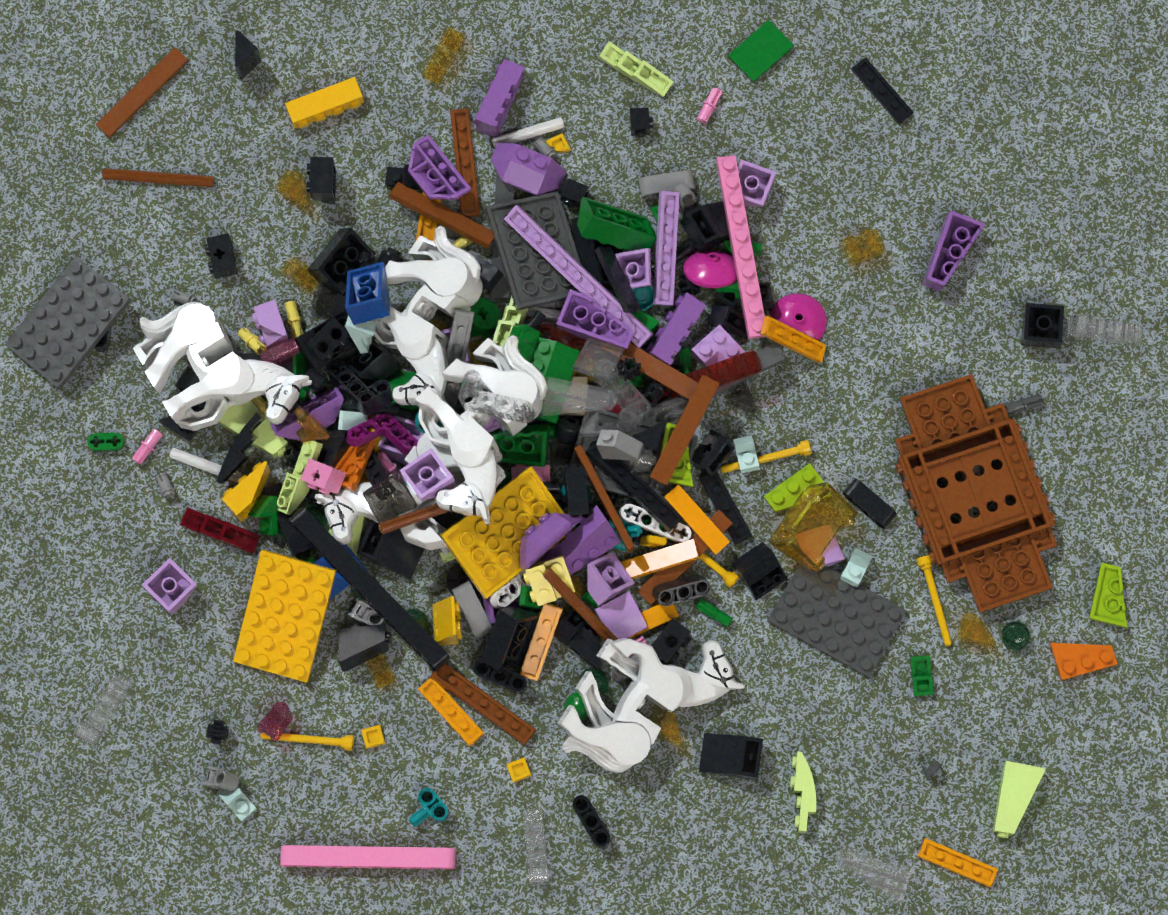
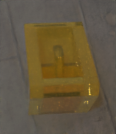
M291 257L280 270L283 275L309 294L319 283L307 271L309 266L296 258Z
M668 711L659 725L661 730L658 737L681 749L683 745L675 711Z

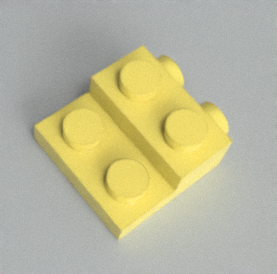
M563 555L532 564L528 569H525L526 573H523L526 584H530L533 590L530 591L532 602H537L538 606L556 601L557 598L562 597L543 576V573L549 568L574 593L576 592Z

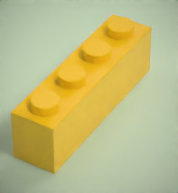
M353 77L286 102L285 105L294 129H302L307 127L309 123L314 121L321 122L332 114L339 115L348 108H358L361 106V103H364V99L356 78Z

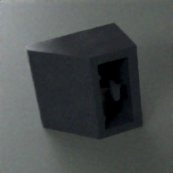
M761 542L731 563L755 600H758L787 580L774 552L764 542Z

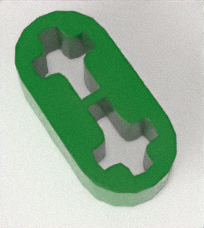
M95 433L90 435L87 441L88 446L94 452L120 451L125 445L124 438L119 433ZM116 437L121 441L117 443V446H114L113 443H108V441H114ZM95 438H98L99 441L104 442L99 443L98 447H95V445L92 444V442H95Z

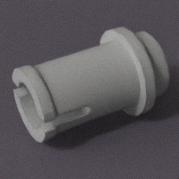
M542 138L535 141L536 143L533 144V147L541 154L552 159L555 158L554 148H551Z
M174 289L175 293L172 292L171 300L181 304L196 302L197 300L194 294L189 295L178 289Z
M167 472L160 473L161 477L159 475L155 477L161 488L160 494L164 498L172 497L175 494V487H172Z

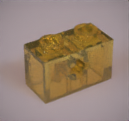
M866 229L861 232V235L856 237L854 235L848 236L841 244V249L849 267L883 255L886 250L877 229ZM859 244H862L863 246L866 245V248L863 249V247H859Z

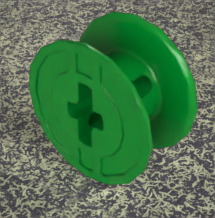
M479 298L474 305L470 306V311L474 312L470 336L475 339H486L494 334L498 320L501 319V312L492 301L486 298Z

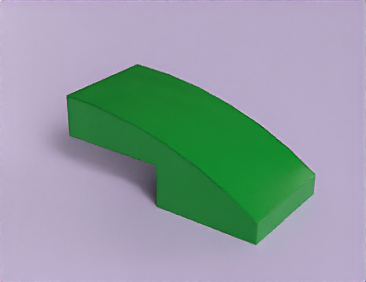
M930 655L910 656L913 695H933Z

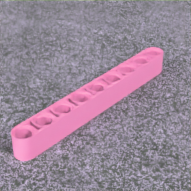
M283 845L280 851V866L455 869L456 849Z

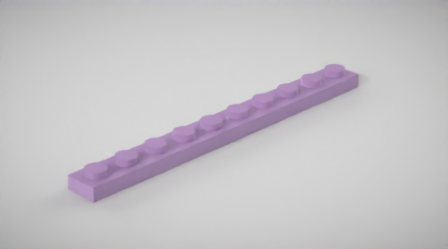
M519 205L514 206L504 220L582 294L588 295L611 315L634 331L631 341L638 348H641L653 333L632 313H625L619 301Z

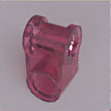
M284 702L274 704L269 713L259 723L258 732L270 736L272 741H277L293 719L288 705ZM286 712L284 715L279 716L280 713Z

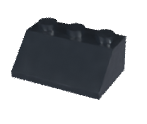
M351 227L342 228L334 235L307 271L320 284L343 295L347 286V271L365 267L376 253Z
M515 607L499 609L495 616L494 626L489 633V640L483 649L481 660L498 672L521 666L540 615Z

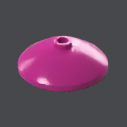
M718 250L697 252L691 255L684 263L686 278L698 286L722 288L737 281L734 258L725 252Z
M798 293L787 295L774 305L770 317L818 341L826 329L827 319L825 311L821 304L809 295ZM797 315L802 316V320H796L795 317Z

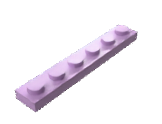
M659 191L653 305L673 306L680 192Z

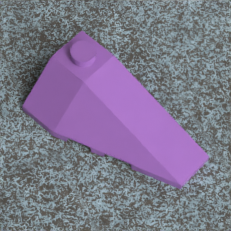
M571 289L556 323L559 331L627 350L634 335V331L611 315L588 295Z

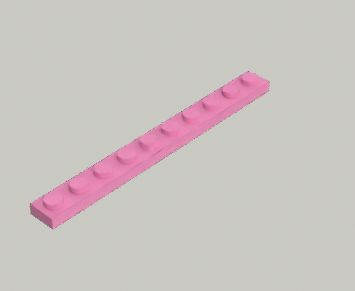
M736 156L717 157V170L748 339L763 338L764 336L760 335L765 315Z

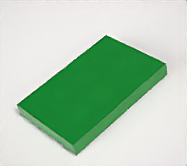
M768 19L728 55V58L754 83L793 49L794 45Z

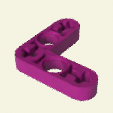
M386 413L379 414L349 429L346 437V442L350 446L358 447L384 435L405 455H408L418 443V440L392 415ZM366 428H373L375 431L369 432ZM398 432L402 436H395L393 433Z

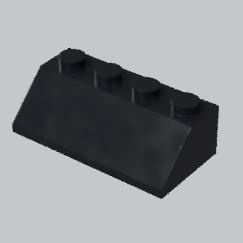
M578 216L571 219L581 265L607 290H612L613 288L595 253V249L599 246L611 247L615 254L621 253L620 249L610 244H602L598 240L584 238L577 226Z

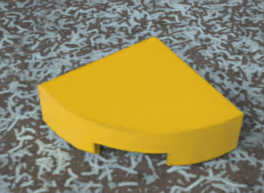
M563 133L546 140V143L551 148H554L556 152L565 153L571 151Z

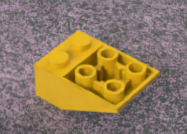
M266 461L256 464L252 469L253 472L248 476L244 475L237 482V486L233 489L229 488L223 494V503L240 523L249 517L248 513L263 493V488H265L271 472Z
M454 596L433 604L434 640L440 646L458 645L459 639H462L460 621H457L461 620L459 601L455 602Z

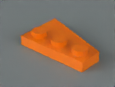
M374 439L358 447L350 446L336 465V469L346 472L342 488L353 492L356 491L376 443Z
M1050 643L1061 681L1118 664L1112 645Z

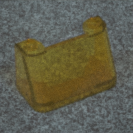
M828 482L810 485L800 494L772 534L769 542L776 549L809 571L818 572L825 565V558L822 556L823 552L840 528H848L855 522L854 518L858 512Z

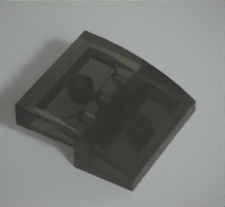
M399 473L378 482L362 493L379 523L396 518L400 514L415 509L417 506Z

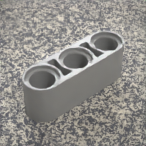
M690 170L642 177L639 179L642 199L659 198V191L673 192L674 188L681 183L687 184L693 192L695 191L693 173Z
M468 581L452 589L476 640L489 634L493 627L471 583Z

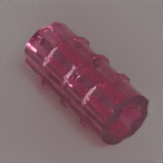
M292 337L260 353L259 356L262 361L278 364L290 357L293 358L294 355L300 353V350Z

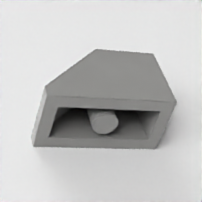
M601 429L596 443L603 459L639 461L644 446L642 442L619 430Z

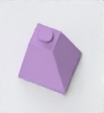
M650 248L615 254L631 289L651 286Z

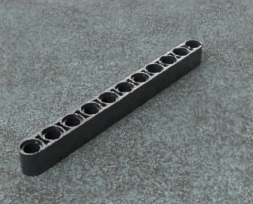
M301 507L288 520L290 525L333 569L337 570L336 572L434 671L437 672L450 659L448 653L304 507Z

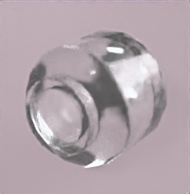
M643 447L639 461L626 460V464L632 471L647 473L655 466L656 456L653 455L651 449Z

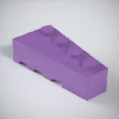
M506 59L503 60L502 64H498L495 72L496 76L491 81L488 93L484 97L474 120L476 131L491 137H498L525 75L524 66Z
M950 210L942 224L922 285L940 291L985 226V223Z
M689 293L683 296L679 295L674 303L676 308L673 312L669 311L664 319L666 324L664 327L660 326L654 335L657 337L654 343L650 342L645 349V352L669 366L673 362L672 358L682 347L680 343H683L691 331L690 327L694 326L706 304Z
M596 505L592 509L593 513L588 518L584 517L579 522L581 525L573 532L570 530L565 535V540L562 543H557L540 561L563 555L571 576L621 541Z

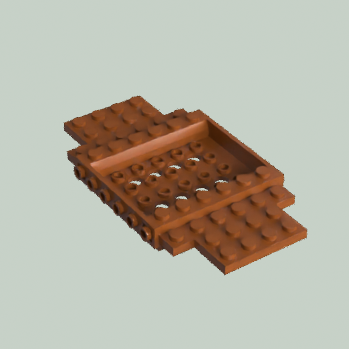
M972 374L901 397L899 400L912 434L894 440L900 455L895 467L898 475L901 474L903 477L902 486L905 493L908 492L910 496L908 500L910 508L916 512L917 517H915L917 527L923 531L922 540L924 545L928 546L930 550L928 555L931 558V564H935L936 568H942L947 584L966 578L979 614L1051 590L1053 587L1040 552L1057 547L1052 532L1056 519L1053 512H1049L1047 506L1049 501L1046 494H1043L1041 491L1042 482L1039 476L1036 477L1034 461L1032 458L1029 459L1027 454L1029 452L1026 441H1022L1020 435L1022 434L1019 423L1015 422V419H1009L1004 403L985 409ZM993 460H1000L1002 468L999 470L993 469L991 462ZM975 466L983 467L984 474L976 476L973 468ZM963 472L966 475V480L958 482L955 479V474ZM945 478L948 482L947 487H938L937 480ZM1008 495H1012L1016 500L1012 506L1005 503V497ZM990 501L997 504L998 508L994 512H990L986 507ZM972 507L979 510V516L976 518H972L968 514V510ZM952 514H959L961 522L953 524L950 520Z

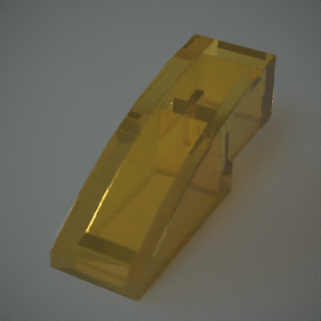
M448 26L422 77L439 85L458 55L467 35Z

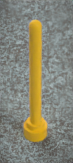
M808 440L800 441V444H797L796 447L758 456L757 459L758 463L761 464L796 454L807 456L811 455V449ZM738 462L723 465L720 468L722 473L740 469Z
M674 528L673 531L670 533V535L672 536L674 532L680 534L681 539L684 537L681 533L674 530ZM704 553L700 557L705 564L723 577L724 584L729 588L739 579L740 576L734 571H726L707 554Z
M929 555L917 558L916 561L918 567L924 571L945 646L949 647L952 641L932 575V561Z
M262 732L260 734V737L265 740L340 746L345 751H353L354 735L332 738L275 732Z

